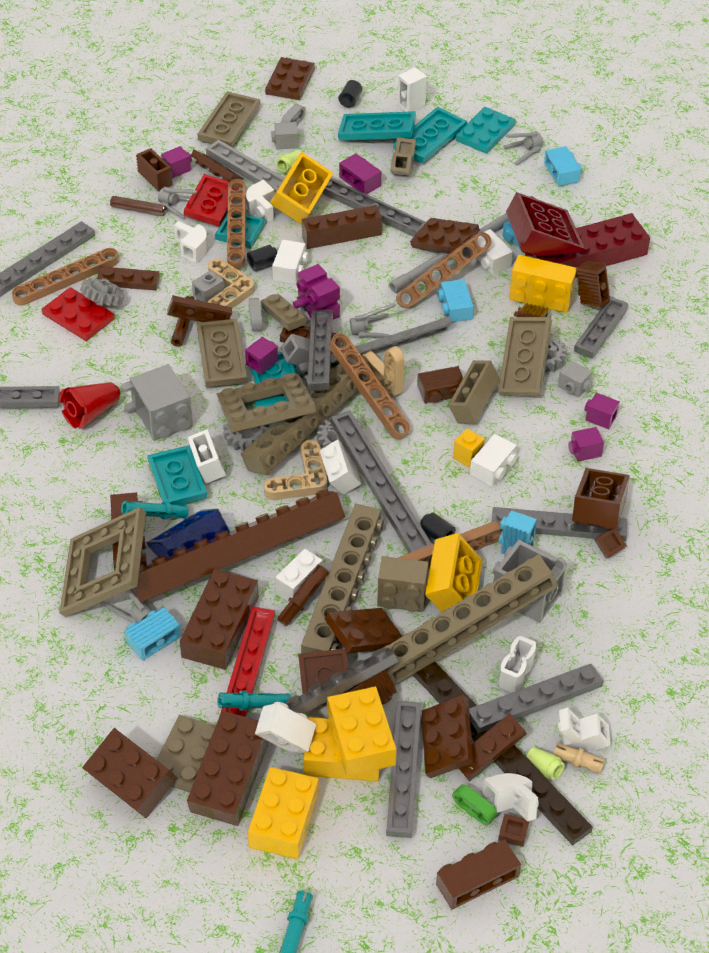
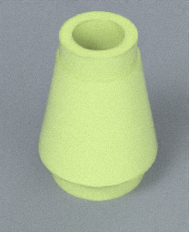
M295 150L280 155L276 162L277 168L283 173H288L301 152Z
M532 747L529 750L527 758L547 779L556 780L562 774L565 765L560 757L536 747Z

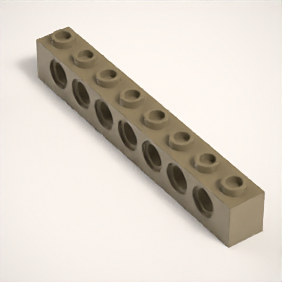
M347 357L348 363L352 365L357 364L354 358ZM341 364L337 365L330 372V390L309 391L315 403L316 412L275 422L241 453L248 471L267 475L358 390ZM358 375L360 380L364 382L368 381V377L366 375Z
M355 503L329 570V575H327L303 638L301 653L338 649V638L324 619L328 612L352 610L351 603L356 602L358 597V584H362L364 581L365 566L368 567L371 561L372 554L370 551L375 549L377 545V532H381L384 519H381V509Z
M538 554L528 559L517 568L508 571L502 577L485 585L484 588L465 597L456 605L447 608L441 614L424 622L413 631L404 634L390 645L383 647L385 649L389 648L398 660L396 664L386 669L394 686L558 587L553 573L541 556Z

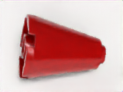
M112 382L67 387L62 389L59 394V404L63 403L64 409L61 411L66 421L73 428L79 427L81 429L117 403L121 393L119 387Z

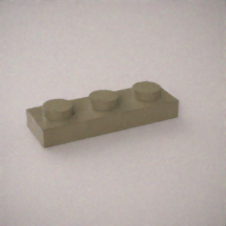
M273 294L266 299L260 300L262 308L288 331L307 324L306 317L279 294Z

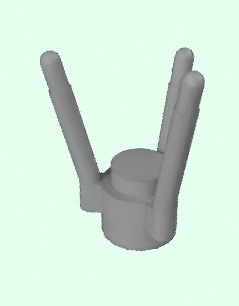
M537 131L507 134V138H526L503 147L506 149L524 144L527 149H532L515 162V165H518L533 153L540 151V147L543 145V138Z
M168 187L162 188L158 194V201L165 205L166 209L185 219L183 214L170 205H175L177 200L188 202L190 199L176 193L196 194L197 191Z
M392 303L366 314L355 316V318H350L352 334H358L359 338H383L389 336V334L365 332V330L369 329L368 322L388 317V313L376 314L395 307L396 304Z
M131 589L126 591L135 603L130 609L131 616L105 601L100 602L101 605L125 618L130 623L140 622L153 611L146 601L140 602Z

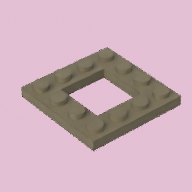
M294 373L285 374L277 379L268 378L257 384L247 383L236 389L227 388L217 393L218 402L231 433L316 412L315 403L299 374ZM284 394L287 402H276L268 407L259 406L248 412L244 405L247 402Z
M141 507L70 539L60 614L68 617L137 587L146 511ZM119 541L115 571L87 583L91 553Z

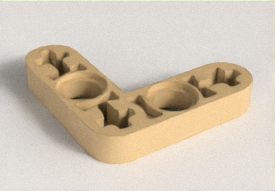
M216 258L208 263V271L211 270L214 274L220 276L227 287L212 297L208 303L228 306L233 309L254 293L253 280L226 261ZM228 276H235L236 278H234V279H227L226 277H228ZM229 295H234V296H236V297L233 298V299H228V298H226V297L229 296Z
M394 346L386 350L384 363L372 351L361 355L367 360L370 369L389 396L395 397L403 392L405 360L400 348Z
M306 440L301 444V458L305 474L274 477L266 480L264 483L265 497L271 500L315 495L316 492L327 489V475L320 453L321 448L317 441ZM309 449H312L313 456H310ZM317 464L320 467L318 469H310L308 466ZM316 477H318L319 485L315 483ZM298 483L301 485V487L298 489H293L290 487V485Z

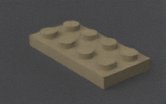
M227 91L198 132V140L212 144L220 140L233 147L260 107V99Z
M510 317L498 388L499 395L541 396L552 326L550 317Z
M237 319L196 323L205 387L247 383V373Z

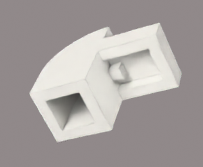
M264 180L248 188L246 192V207L248 215L257 214L259 218L266 219L268 224L274 221L273 205L269 202L274 196L275 190Z
M180 221L174 224L175 240L180 242L181 256L198 263L208 251L205 228L200 224L193 228Z
M568 707L559 710L560 721H558V728L563 735L564 745L578 750L582 748L584 751H595L611 746L609 725L598 713L579 719Z
M511 773L498 774L484 779L483 798L494 806L497 813L514 808L527 822L536 819L539 802L538 797L532 792V781L530 779Z

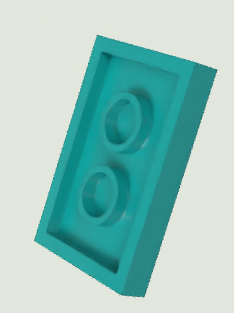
M484 106L456 134V141L488 154L515 126L516 119Z
M190 445L147 455L162 502L183 505L208 498Z

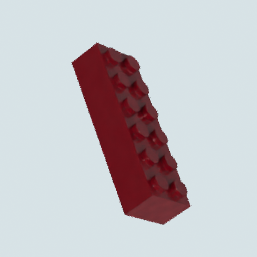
M633 213L576 228L585 248L583 252L548 256L525 254V256L575 268L587 260L596 261V263H606V266L647 255L650 236Z

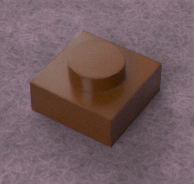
M612 528L594 539L606 559L627 546L616 528Z
M504 814L498 841L505 839L507 843L523 847L529 821L527 822L524 818Z

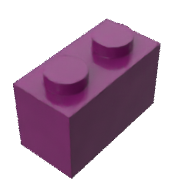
M357 153L339 163V178L354 189L369 194L381 186L382 171Z

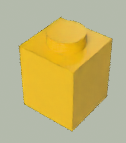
M466 429L454 441L453 459L470 468L471 460L484 446L485 438Z

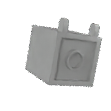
M169 364L129 378L130 381L121 385L123 392L131 391L132 402L124 405V411L128 413L136 411L153 441L193 426L190 396Z
M518 539L513 547L510 546L507 549L504 559L501 562L498 561L494 566L492 572L494 574L493 581L539 554L553 573L558 587L517 612L541 623L563 593L567 564L562 557L555 558Z

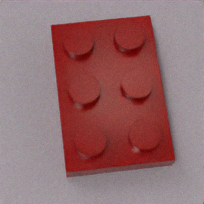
M203 174L195 189L197 193L192 194L184 208L183 215L220 227L228 212V185L230 182ZM234 187L233 190L238 191L239 187Z
M71 287L42 308L44 316L86 342L115 319L113 312L97 305L94 301L89 300Z

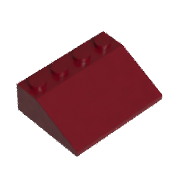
M516 192L506 213L523 253L527 255L548 256L578 253L585 250L568 210Z

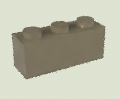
M473 360L448 405L457 423H477L500 380L492 361Z

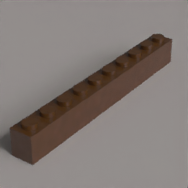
M328 489L320 490L315 493L316 496L313 498L304 497L295 501L296 505L291 507L288 505L281 506L275 509L276 513L259 515L255 517L256 521L250 524L248 522L237 524L235 530L230 532L227 530L220 531L214 534L215 538L208 541L207 538L194 542V547L186 549V547L173 551L174 555L167 558L165 556L154 558L152 564L145 567L144 564H141L137 587L131 590L140 602L146 601L212 573L214 569L220 570L345 517L338 493L328 491Z

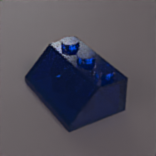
M203 509L147 541L146 544L157 557L165 556L167 558L174 555L173 551L182 547L189 549L194 547V542L207 538L208 541L215 538L214 534L223 530L230 532L219 509Z

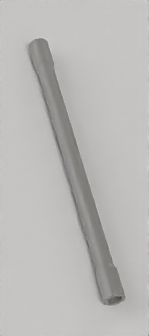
M507 213L480 228L478 233L489 229L494 232L501 228L504 223L509 221ZM441 252L408 273L402 274L389 282L390 289L396 293L450 253Z

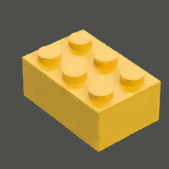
M301 152L269 203L302 224V219L307 218L332 177L333 172Z
M518 255L512 269L509 300L525 304L528 302L529 305L532 303V305L536 304V306L540 305V307L544 306V308L548 307L551 310L568 313L574 296L576 268Z
M459 533L435 539L425 595L441 613L447 608L456 605L465 597L477 592L483 560Z
M376 686L327 697V714L346 777L395 766L396 746Z
M308 718V720L316 724L309 751L304 753V775L379 782L380 769L346 777L329 719Z
M270 767L248 830L249 848L299 859L319 796V778Z

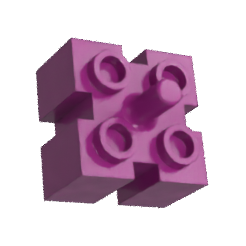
M319 264L298 272V282L296 283L298 297L297 300L293 301V306L296 309L304 308L308 312L310 319L312 311L332 310L333 320L339 318L340 305L337 300H340V287L332 278L329 279L327 277V272Z

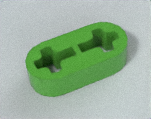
M462 784L453 792L452 797L456 804L483 825H489L497 817V811L494 806L467 785Z

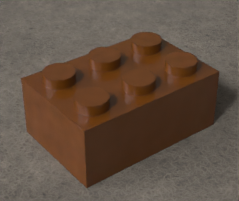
M585 468L574 499L572 521L583 525L593 524L606 529H617L627 499L630 475Z
M116 728L112 729L82 767L144 818L149 816L178 779L168 768Z

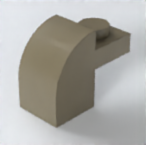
M397 137L396 149L393 152L390 170L392 174L411 176L416 140Z

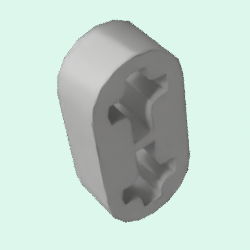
M294 104L282 117L281 123L297 122L298 125L305 116V107Z
M249 298L252 331L263 330L259 298Z

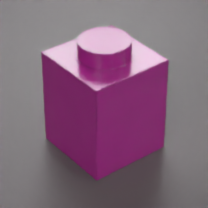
M181 146L161 154V158L171 166L172 178L191 171V155Z
M262 336L245 349L246 365L262 374L278 362V346Z
M596 392L592 400L588 399L584 411L587 412L586 421L609 430L618 415L620 401Z
M597 427L573 431L568 447L570 453L574 454L577 462L602 457L604 441Z

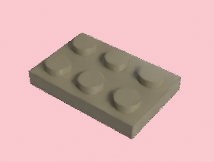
M183 715L178 716L156 759L178 778L171 787L190 793L216 726Z

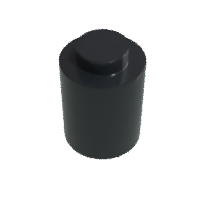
M349 80L342 89L338 100L344 107H353L362 93L363 88L358 81Z
M266 245L247 252V261L250 268L256 271L272 265L276 258L277 250L271 245Z
M434 512L424 515L420 521L425 534L433 540L453 535L456 531L453 525Z

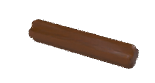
M112 196L110 199V206L114 208L164 216L166 211L165 205L119 196Z

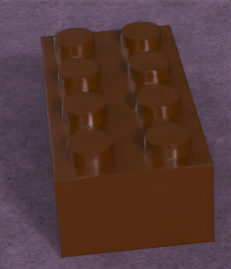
M217 569L213 570L180 639L181 658L224 670L227 669L247 625L252 606L255 607L259 598L258 580Z
M221 711L187 799L191 813L235 826L239 825L269 741L255 734L258 720Z

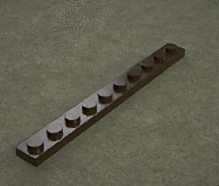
M435 661L413 674L417 681L439 704L464 695L468 698L469 708L477 706ZM470 722L471 738L477 741L487 731L478 734ZM515 745L494 761L504 773L518 774L532 781V792L538 797L539 802L537 808L572 846L592 832V825Z

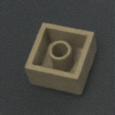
M382 556L378 576L377 606L387 609L394 608L410 612H423L426 598L425 588L428 578V562Z

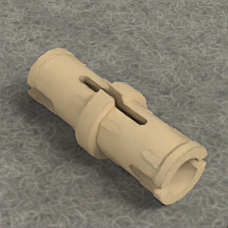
M557 742L553 755L560 757L561 760L574 764L573 767L578 768L580 766L598 774L601 773L605 761L604 758L583 752L584 749L582 748L578 750L560 742Z

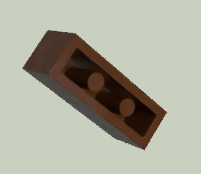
M505 839L498 843L492 842L480 852L475 854L469 853L461 861L453 865L447 864L437 872L436 886L451 910L518 878L521 863Z

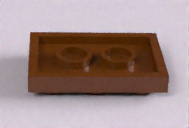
M281 57L265 88V94L300 100L315 69V63Z
M430 218L411 239L410 243L412 248L451 253L472 236L478 234L480 229L478 224Z
M382 608L328 612L324 619L348 654L376 651L402 637L399 630Z
M461 695L422 710L425 774L429 778H433L473 763L468 698Z

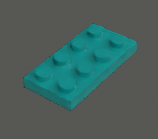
M436 107L414 126L412 138H407L416 140L414 159L421 163L426 162L452 140L467 124V121L440 107ZM397 140L393 143V149H396Z
M416 111L344 114L338 131V139L367 141L371 139L388 140L397 137L412 138L416 122Z

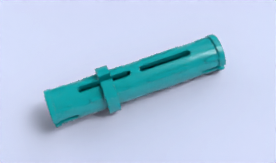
M124 501L121 507L122 514L141 507L146 511L145 517H160L163 520L169 518L186 519L188 516V506L186 504Z
M240 691L239 693L219 692L217 705L219 708H239V710L263 708V706L271 705L275 702L286 704L291 695L289 693H247V691Z
M300 890L296 893L293 910L289 912L287 917L289 923L280 953L297 952L303 928L309 920L307 914L313 900V895L307 892L304 902L302 900L305 891Z

